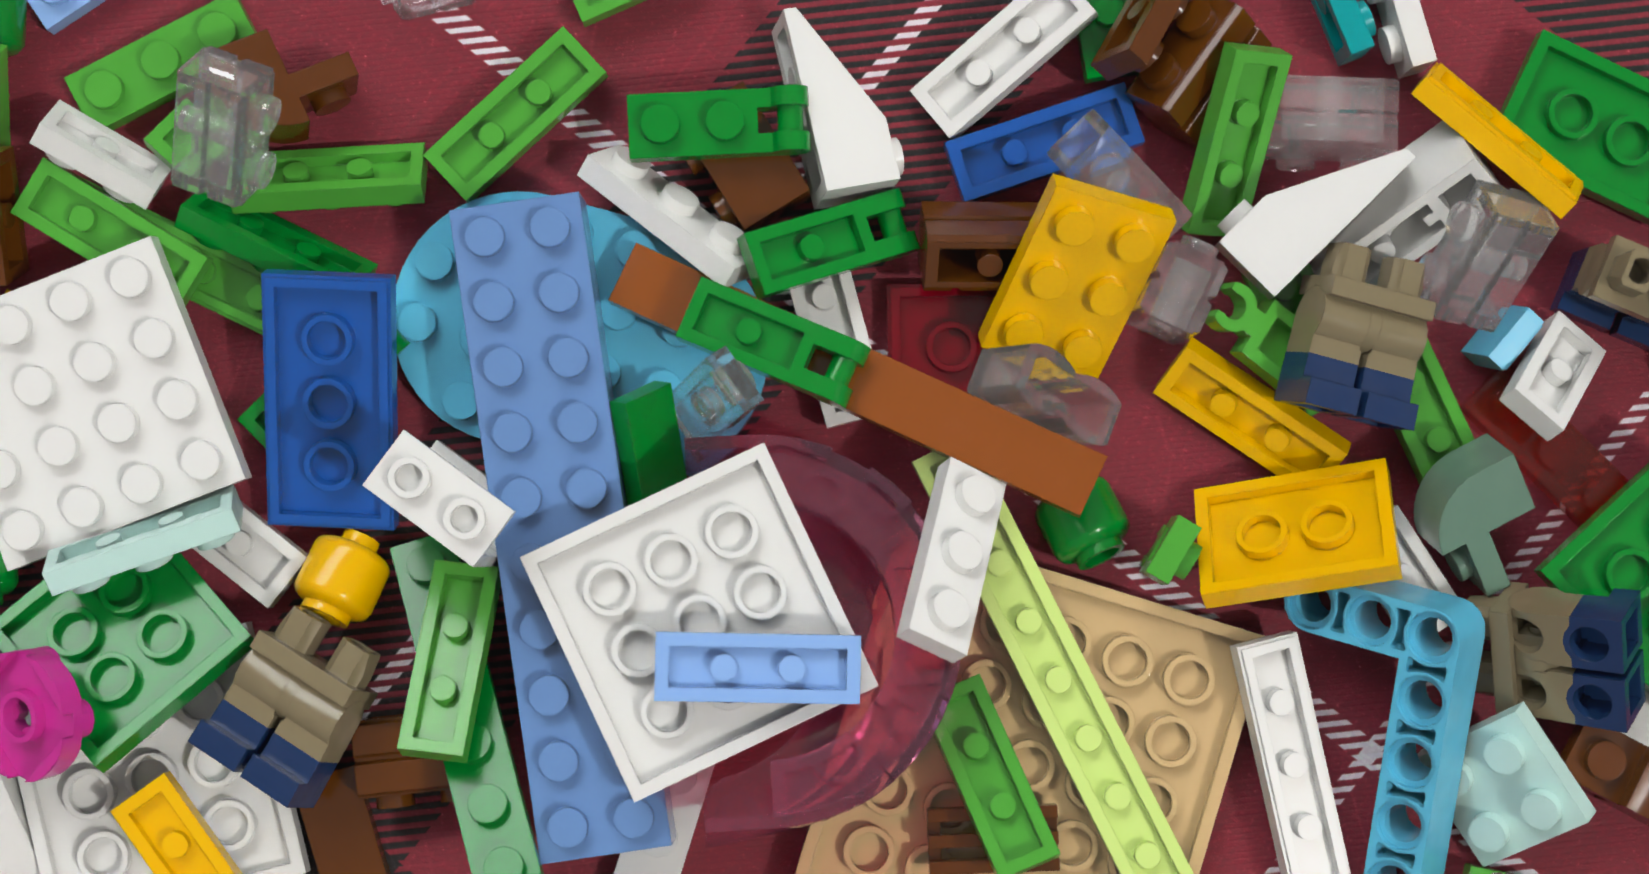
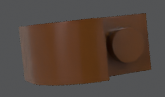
M267 29L206 52L207 73L227 114L243 131L266 142L290 144L308 140L310 120L307 113L314 111L317 116L331 114L351 102L350 96L357 93L359 73L349 52L288 74Z
M1576 725L1560 757L1580 787L1594 793V798L1649 826V747L1621 732Z

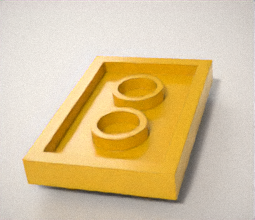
M1052 173L980 327L978 337L981 347L1098 379L1177 222L1172 208Z
M1386 458L1194 489L1196 525L1202 528L1197 535V544L1203 547L1198 557L1200 593L1206 609L1403 579L1390 473Z

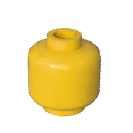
M349 528L344 530L342 536H319L314 541L294 583L295 591L303 599L300 607L312 610L329 621L332 626L346 629L349 622L367 620L372 614L390 576L389 565L376 553L380 544L370 536Z

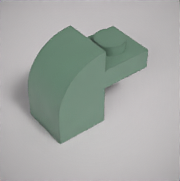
M1486 433L1446 454L1430 468L1416 493L1414 522L1417 533L1445 557L1457 579L1461 582L1469 579L1489 597L1511 585L1489 532L1534 509L1535 505L1514 453Z

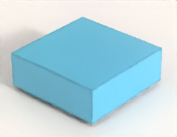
M1500 303L1460 352L1476 366L1502 371L1507 370L1543 327L1544 321L1529 307Z

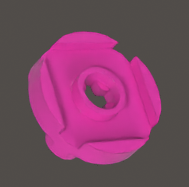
M41 646L0 653V774L7 778L20 776L26 779L25 782H35L55 777L71 766L80 751L82 738L91 734L95 722L93 709L85 699L81 698L73 676L61 662L60 656L55 649L49 646ZM29 712H30V715H31V725H30V726H28V724H27V722H26V720H25V718H26V716L28 715Z

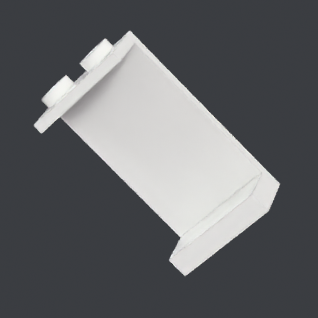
M403 430L362 486L470 566H498L495 539L516 511L488 491L485 473L450 447L436 440L432 447L429 448L412 434Z

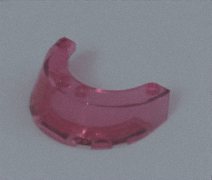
M731 435L684 438L686 476L689 478L761 443H765L855 635H861V649L879 686L861 694L860 704H840L804 721L796 733L767 759L740 773L724 777L712 785L705 797L704 804L706 848L731 845L822 822L848 812L875 797L892 784L916 760L931 740L953 694L960 667V660L953 664L896 637L924 525V520L911 505L912 500L873 467L867 469L850 458L833 452V448L828 445L802 438L781 435Z

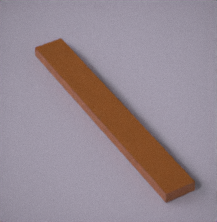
M636 243L608 301L611 305L676 334L701 276L709 280L711 279L696 269ZM729 286V288H731V289H734V290H736V291H739V292H741V293H743V294H746V295H748V296H751V297L757 299V297H755V296H753V295H751V294H748V293H746V292H744V291H742V290H740V289H737V288H735V287H733V286ZM815 349L807 369L824 376L833 356ZM872 349L864 367H856L848 385L853 390L846 409H841L948 459L953 457L1005 483L1009 487L1077 518H1080L1108 457Z

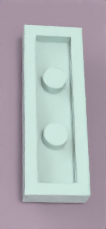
M231 485L113 531L48 550L42 571L43 578L52 596L73 590L75 594H83L100 588L110 580L111 576L135 568L137 572H147L159 568L170 561L173 554L196 546L201 551L220 547L229 542L235 533L241 531L242 502L235 486Z

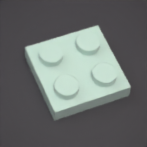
M1524 701L1469 727L1453 823L1483 867L1589 823L1596 813V809ZM1423 748L1417 755L1425 766L1431 768L1430 756Z

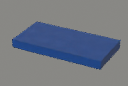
M266 269L261 273L268 525L394 531L399 525V512L362 485L398 438L396 274Z

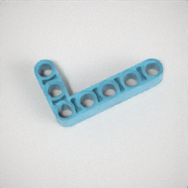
M1398 580L1327 590L1326 592L1331 600L1330 611L1321 604L1318 592L1284 597V608L1288 618L1296 627L1303 631L1399 659L1363 874H1397L1396 867L1402 869L1406 874H1444L1485 638V621L1481 611L1472 602L1464 598ZM1378 602L1383 604L1390 614V628L1385 626L1378 617ZM1438 619L1444 621L1450 627L1453 639L1452 645L1445 643L1439 636L1437 631ZM1427 682L1433 684L1439 690L1442 697L1441 707L1434 704L1429 698L1426 690ZM1416 744L1422 746L1428 752L1431 759V768L1425 766L1419 760L1416 753ZM1406 805L1418 814L1421 821V829L1409 820L1406 813Z

